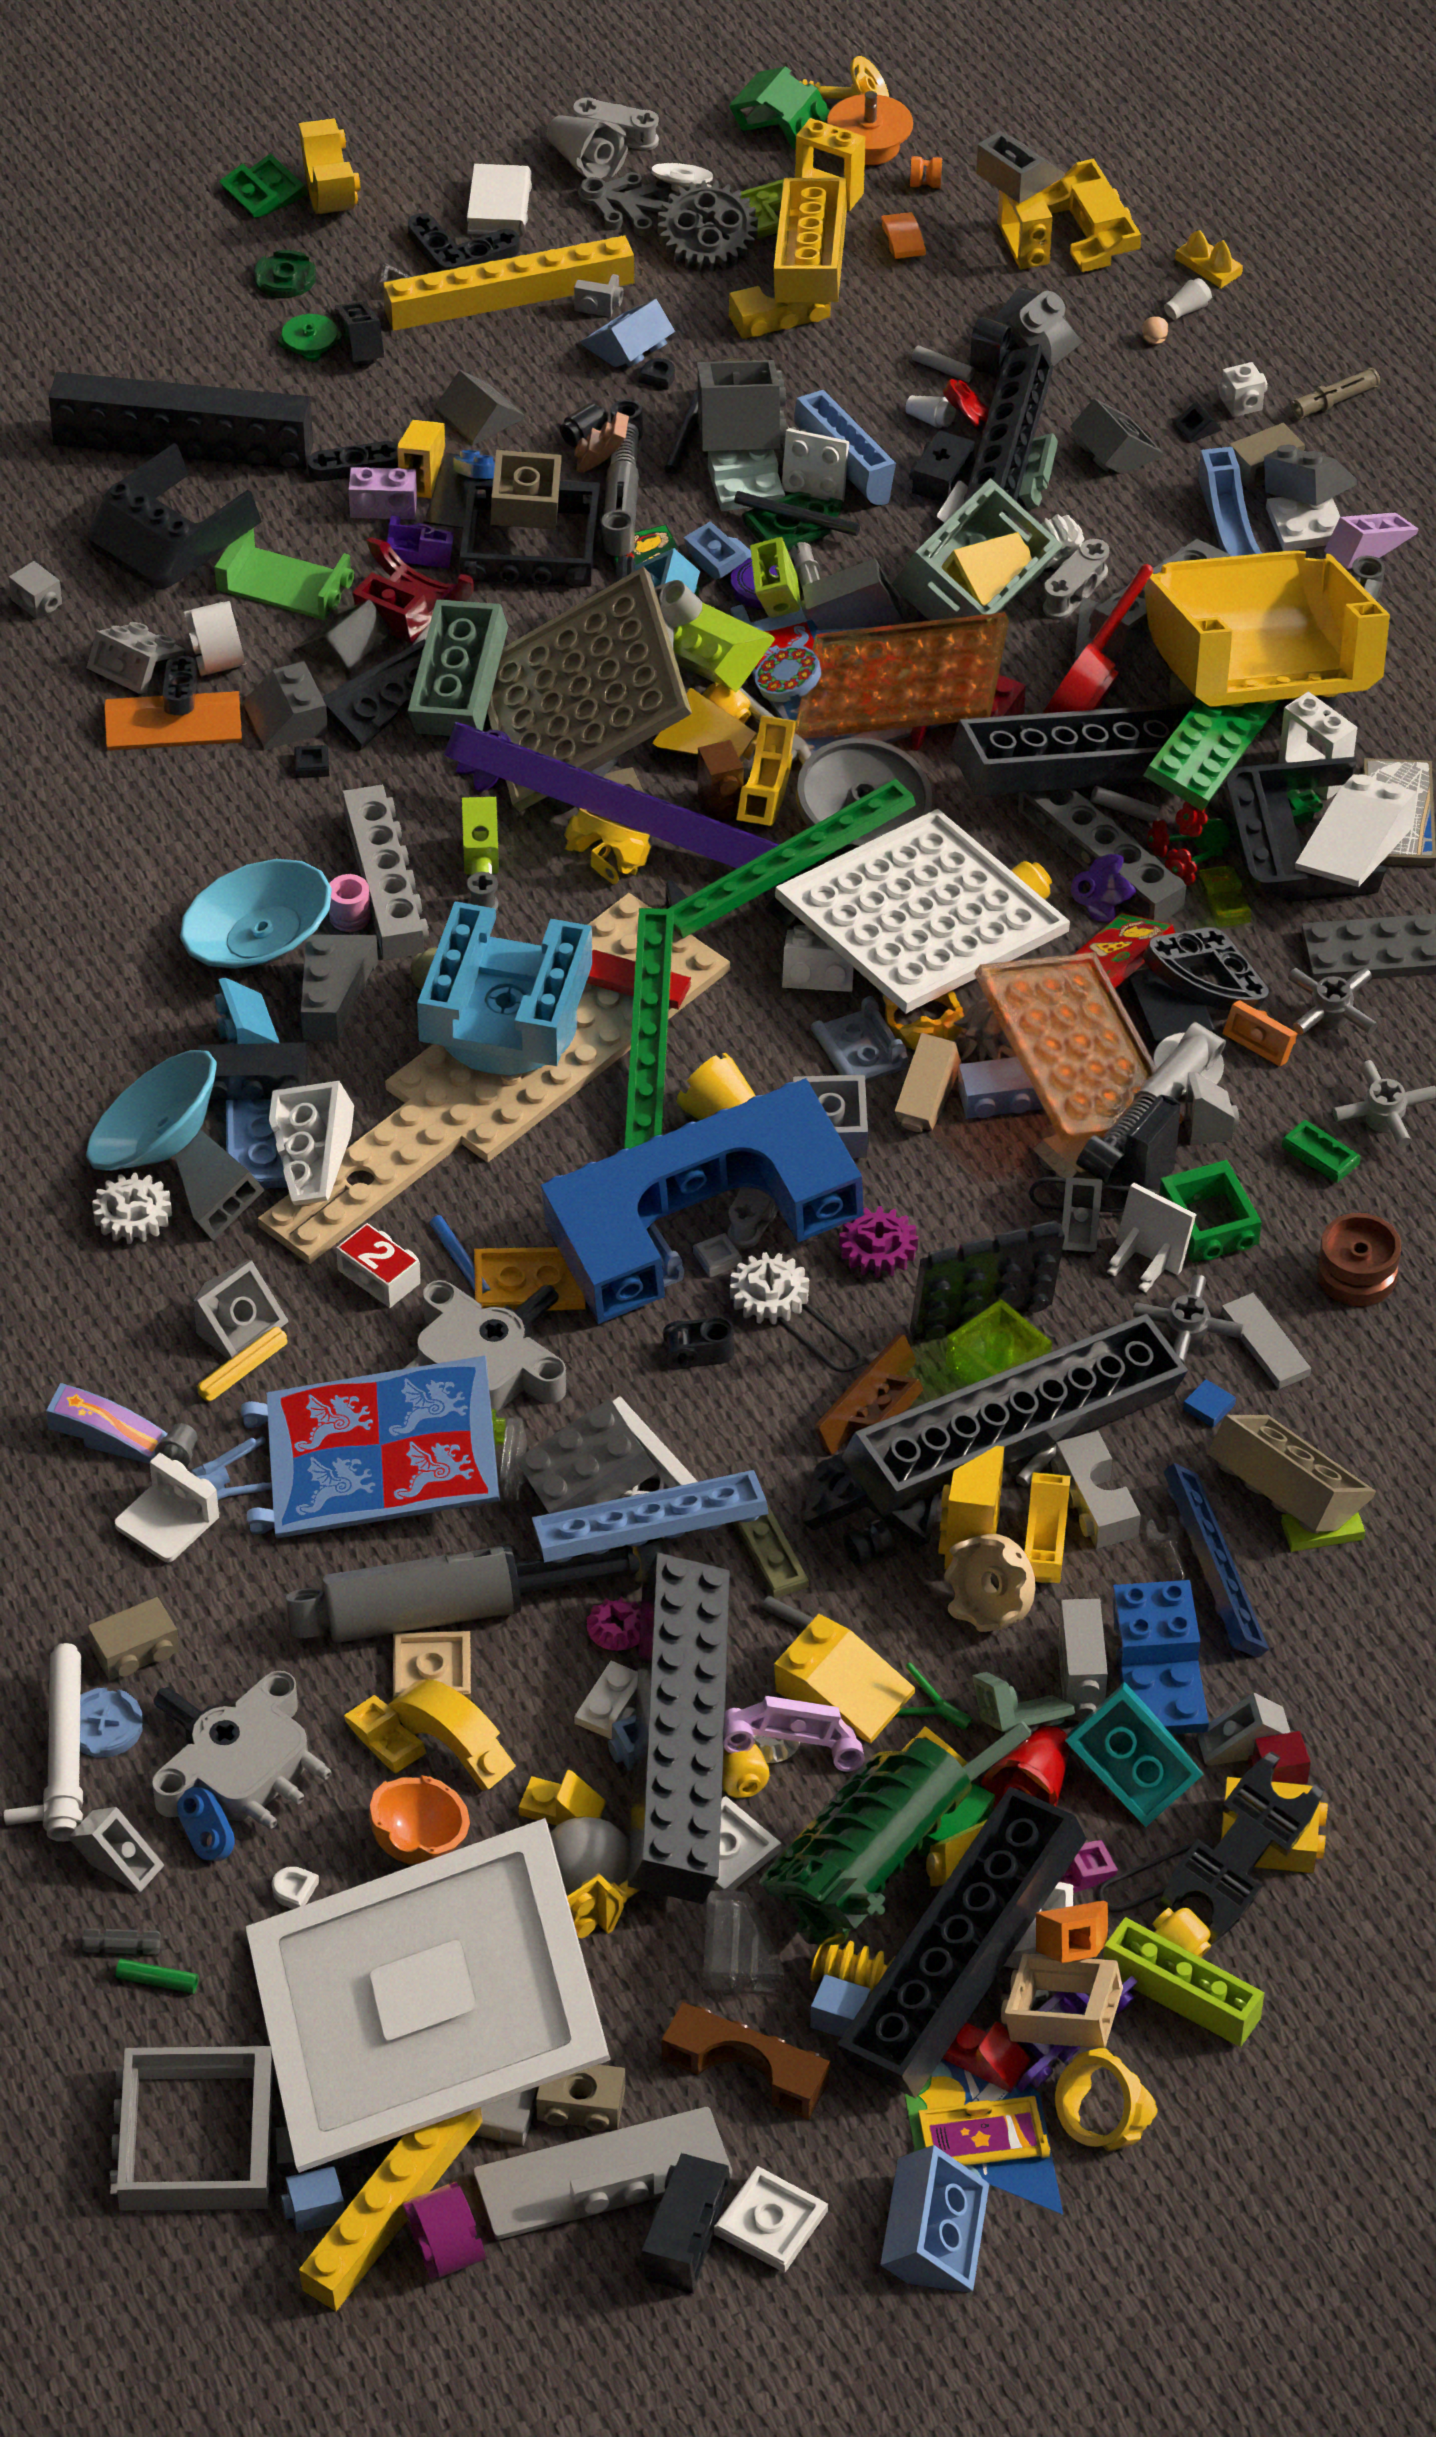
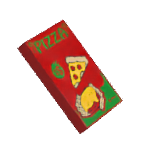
M1121 913L1056 969L1058 978L1062 981L1112 992L1145 963L1143 953L1152 938L1175 933L1173 924Z

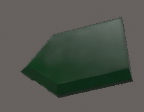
M799 491L775 500L836 518L843 504L841 499L830 497L827 501L811 498L810 493ZM758 509L742 513L745 525L759 542L782 537L787 551L791 550L794 545L798 547L797 543H809L832 533L831 529Z

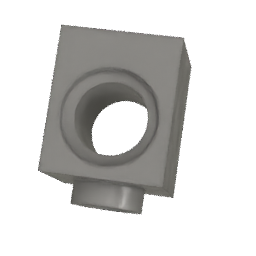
M35 561L9 576L11 600L34 618L39 619L62 604L60 580Z

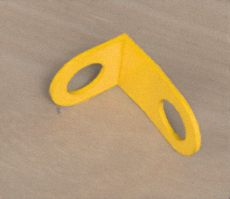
M603 842L591 851V867L612 884H617L619 881L617 871L604 860L608 856L611 846ZM606 847L605 853L600 857L598 855L599 851ZM606 868L612 871L614 879L607 875Z

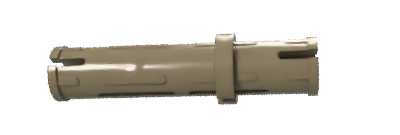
M1368 368L1361 373L1327 387L1321 385L1316 387L1313 393L1294 399L1291 402L1292 411L1298 419H1302L1319 410L1325 412L1330 410L1333 404L1378 387L1380 385V376L1374 368Z

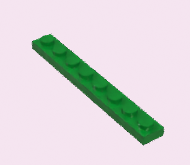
M895 778L668 908L674 909L673 929L682 938L695 933L714 920L726 915L728 912L756 898L763 892L784 882L789 877L916 805L913 794Z
M639 908L625 1149H631L646 1143L654 1136L662 1135L674 909Z

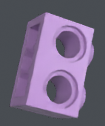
M351 468L349 482L350 518L390 519L391 515L400 516L401 519H415L417 504L416 469Z

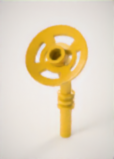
M857 56L851 61L850 72L853 82L851 87L821 86L819 82L814 85V81L807 83L806 79H803L801 82L804 85L812 84L817 87L822 98L846 99L855 95L865 94L867 91H875L878 95L889 97L881 74L868 59L862 56Z

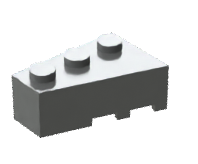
M310 935L306 939L301 1003L303 1040L339 1039L354 1010V1004L359 994L363 993L371 971H374L378 964L376 935Z

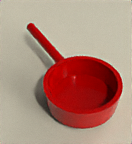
M1144 564L1140 567L1091 644L1087 645L1063 679L1043 714L1099 709L1119 675V672L1115 670L1116 664L1101 651L1153 573L1151 565Z

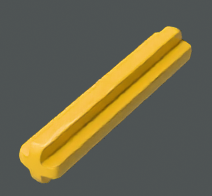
M277 1326L272 1327L198 1383L197 1388L200 1397L206 1402H211L287 1344L285 1332Z

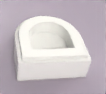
M299 1867L281 1869L272 1880V1891L275 1900L291 1909L306 1905L319 1883V1875Z

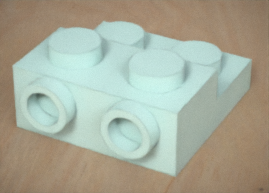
M774 449L708 451V470L721 511L749 508L734 503L737 491L774 501L785 497L778 474V461Z

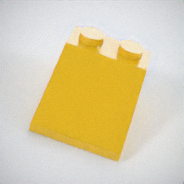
M818 1614L774 1663L777 1693L789 1700L839 1707L841 1719L844 1723L854 1729L856 1736L869 1743L874 1741L915 1693L914 1686L851 1630L821 1614Z

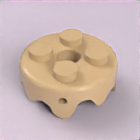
M999 1534L977 1536L952 1546L949 1552L954 1557L944 1575L945 1581L950 1583L955 1591V1598L948 1605V1611L951 1616L971 1622L980 1632L1004 1629L1014 1626L1023 1620L1030 1611L1034 1601L1035 1577L1031 1563L1020 1546L1010 1538ZM992 1572L999 1580L998 1590L991 1584Z

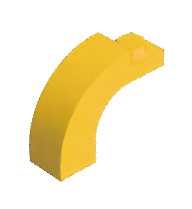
M761 716L753 766L747 784L741 788L737 820L771 826L776 821L788 783L793 756L791 751L796 721Z
M1034 1472L1032 1475L1025 1554L1031 1563L1035 1582L1060 1583L1070 1476Z
M432 1679L415 1681L388 1704L398 1713L400 1722L412 1734L427 1733L447 1745L482 1791L489 1790L516 1766L495 1738L500 1732L488 1717L468 1698L442 1682Z

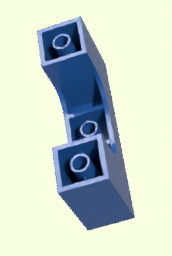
M807 1078L797 1082L786 1083L780 1089L765 1095L754 1096L747 1102L730 1109H721L713 1116L698 1122H689L678 1130L665 1135L654 1136L646 1143L631 1149H622L611 1157L598 1162L587 1163L581 1169L564 1176H555L548 1182L541 1184L545 1224L598 1324L665 1297L661 1256L651 1240L647 1228L656 1220L728 1190L748 1187L765 1192L775 1201L797 1242L864 1216L862 1175Z

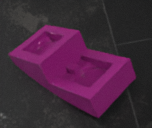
M1102 1840L1084 1843L1059 1882L1073 1885V1893H1076L1110 1879L1117 1874L1118 1869Z

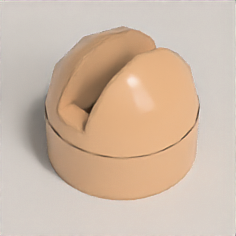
M1160 317L1146 319L1143 323V337L1147 343L1158 345L1164 342L1168 334V323L1166 320Z

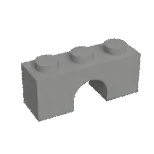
M1099 1431L1056 1442L1055 1458L1051 1460L1053 1474L1070 1476L1068 1504L1070 1508L1077 1509L1080 1515L1079 1523L1082 1533L1085 1537H1091L1096 1549L1137 1538L1139 1536L1141 1517L1127 1487L1116 1490H1103L1096 1486L1097 1484L1110 1481L1112 1457Z

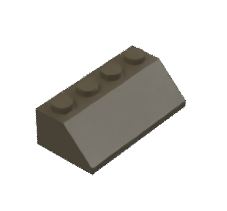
M1225 1415L1207 1452L1209 1456L1219 1462L1218 1467L1221 1470L1242 1478L1246 1481L1244 1485L1249 1490L1267 1496L1272 1500L1271 1504L1274 1508L1283 1513L1292 1514L1300 1520L1299 1525L1303 1529L1316 1534L1320 1531H1337L1366 1505L1376 1493L1370 1486L1269 1415Z

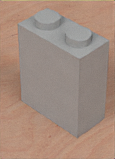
M1100 1599L1061 1600L1058 1653L1063 1701L1073 1705L1075 1714L1066 1716L1065 1720L1082 1721L1105 1700L1108 1673Z

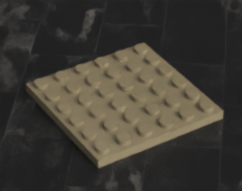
M644 566L503 647L487 710L492 730L505 732L510 737L511 742L591 772L692 714L652 578ZM506 780L512 805L519 812L547 797V795Z

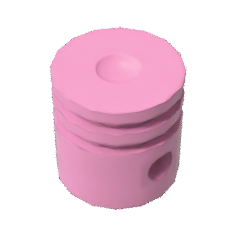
M353 874L334 878L330 882L332 888L329 910L331 924L338 930L345 932L363 929L371 918L368 883L362 877Z

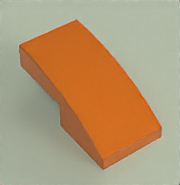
M912 212L882 216V227L889 238V249L895 259L926 255L922 234Z

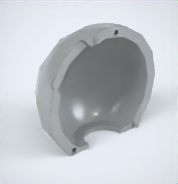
M580 1817L569 1819L559 1824L550 1833L567 1896L582 1887L581 1883L590 1880L598 1873L609 1883L615 1882L618 1886L628 1880L630 1842L612 1823L599 1818Z

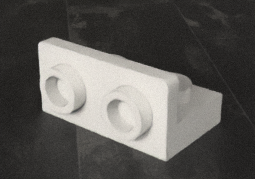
M610 1661L574 1716L575 1724L612 1739V1723L636 1715L638 1672Z

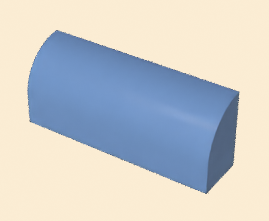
M824 390L798 397L794 412L796 426L800 430L805 429L808 433L849 441L846 477L871 503L875 505L889 503L896 463Z

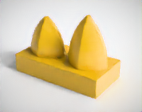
M1201 230L1193 232L1189 236L1187 243L1178 248L1175 253L1177 261L1220 288L1242 274L1243 265L1232 259L1225 241L1222 240L1213 247L1208 244Z

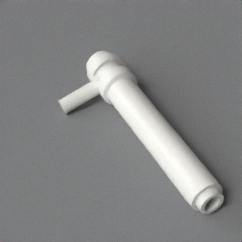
M59 1644L54 1647V1651L50 1654L48 1787L44 1789L43 1805L4 1811V1820L7 1826L43 1821V1827L47 1830V1836L52 1840L63 1842L71 1841L68 1837L83 1821V1814L79 1810L83 1805V1791L79 1787L81 1654L77 1651V1647L72 1644Z

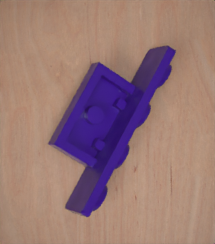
M1133 1976L1122 1984L1123 1990L1116 2010L1117 2014L1122 2012L1135 1998L1130 1993L1138 1982ZM1058 1991L1037 2011L1085 2015L1090 1997L1086 1993ZM1022 2042L1039 2061L1024 2074L1016 2087L1021 2093L1031 2084L1039 2088L1053 2074L1054 2071L1050 2067L1058 2059L1066 2063L1081 2047Z

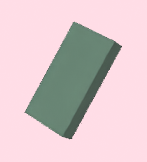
M1024 1721L1020 1722L963 1767L970 1781L974 1780L1031 1735V1730Z

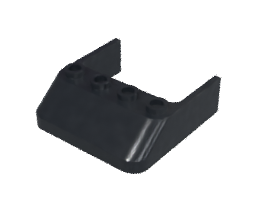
M172 444L127 477L111 486L103 498L87 532L91 547L95 551L150 587L165 589L180 581L262 521L252 492L248 489L207 519L198 523L191 522L157 500V497L188 476L178 445Z
M1356 756L1234 768L1229 772L1224 786L1246 877L1252 886L1287 901L1347 897L1379 892L1386 873L1385 866H1377L1359 887L1295 869V863L1302 851L1287 793L1296 789L1344 785L1354 773L1357 764Z

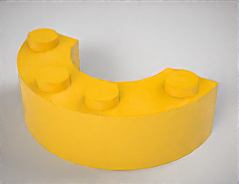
M335 118L298 123L305 176L315 214L353 210L355 205L358 204L357 192L361 191L359 174L353 173L350 162L343 161L342 148H346L344 129H338Z

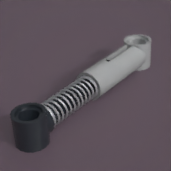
M1194 1022L1182 1037L1178 1047L1134 1095V1102L1104 1136L1093 1135L1079 1154L1076 1165L1102 1180L1105 1184L1110 1183L1124 1163L1126 1134L1159 1095L1170 1096L1178 1100L1186 1091L1188 1072L1201 1074L1204 1069L1206 1071L1209 1070L1222 1053L1226 1041L1197 1022Z

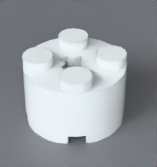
M230 601L184 611L189 631L196 630L189 634L195 655L202 653V656L196 657L201 676L246 664Z

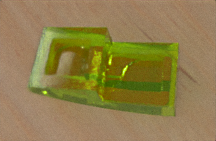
M1232 865L1199 870L1201 887L1217 927L1251 923V909L1241 894L1242 882Z

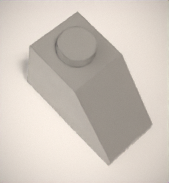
M1188 1072L1183 1121L1190 1145L1232 1141L1234 1127L1239 1126L1237 1106L1231 1105L1226 1090L1196 1072Z
M1253 1692L1211 1721L1208 1732L1196 1734L1205 1764L1216 1765L1248 1760V1756L1253 1755L1256 1738L1290 1733V1728L1282 1706Z
M117 1807L92 1810L68 1837L92 1866L137 1893L141 1892L164 1866L162 1861Z

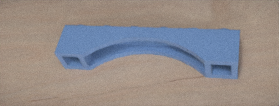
M1233 447L1201 450L1198 480L1220 549L1230 554V556L1262 554L1249 523L1242 490L1240 468Z

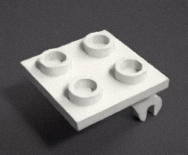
M796 427L788 428L786 430L783 490L791 493L798 491L810 493L811 497L829 500L831 497L841 499L844 502L849 441L808 433L805 429L799 431L796 430Z
M1133 1183L1129 1189L1116 1244L1121 1247L1111 1259L1109 1264L1113 1266L1108 1269L1107 1273L1116 1276L1127 1260L1135 1252H1138L1153 1260L1141 1277V1280L1144 1282L1139 1285L1138 1288L1147 1292L1165 1269L1178 1275L1183 1267L1196 1214Z

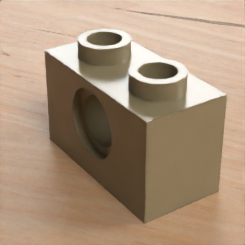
M598 2064L540 2085L536 2099L537 2120L545 2121L553 2126H564L566 2124L585 2126L592 2131L598 2132L607 2129L618 2130L625 2094V2068ZM577 2096L587 2097L582 2100L575 2099Z

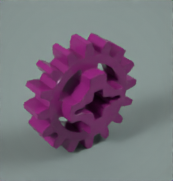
M878 1206L876 1213H871L866 1207L864 1208V1216L852 1220L850 1223L842 1224V1233H840L839 1237L842 1259L849 1258L850 1268L858 1265L861 1266L862 1275H865L869 1270H873L875 1277H880L881 1271L886 1270L890 1276H893L895 1267L906 1270L907 1261L915 1260V1251L918 1250L916 1226L908 1225L909 1217L907 1215L897 1218L896 1209H892L887 1214L883 1213L882 1206Z

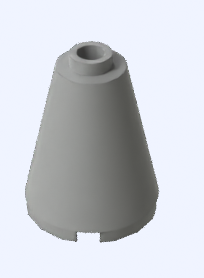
M564 115L555 117L549 123L547 128L548 141L586 179L590 177L603 178L607 175L613 177L624 164L628 146L624 145L626 133L619 125L610 121Z

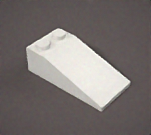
M1353 774L1339 789L1296 861L1295 869L1359 887L1413 828L1417 791L1406 789L1400 784H1388L1373 780L1368 775Z

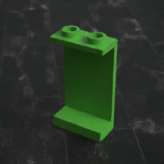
M253 528L231 543L216 564V590L326 620L331 610L337 609L344 589H349L352 585L354 570L351 569L350 555L345 553L336 567L331 569L255 548Z

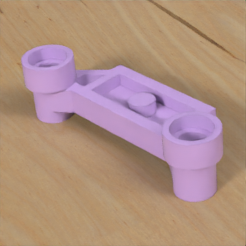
M765 1696L763 1702L742 1710L731 1708L725 1711L723 1728L724 1748L731 1754L751 1750L755 1742L754 1735L828 1746L832 1749L836 1768L841 1771L856 1770L864 1763L865 1756L862 1744L856 1739L854 1729L846 1725L841 1719L839 1707Z

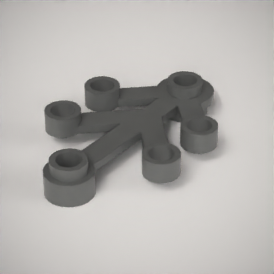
M635 172L627 173L624 177L606 183L601 178L590 177L585 179L578 189L579 199L586 204L595 205L602 213L604 225L607 229L617 230L623 225L622 213L615 211L609 202L616 203L621 206L634 223V233L639 236H647L652 232V220L645 217L639 209L658 213L662 212L663 201L646 197L654 195L659 198H665L671 194L670 183L656 179L653 183L642 186V177ZM621 189L627 190V192H624V193H620V192H616V191H619V190H621Z

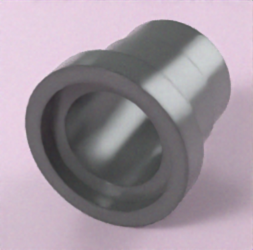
M183 1423L175 1424L166 1437L159 1440L155 1447V1455L157 1456L161 1453L172 1461H179L186 1468L192 1460V1450L198 1438L196 1431L189 1425Z

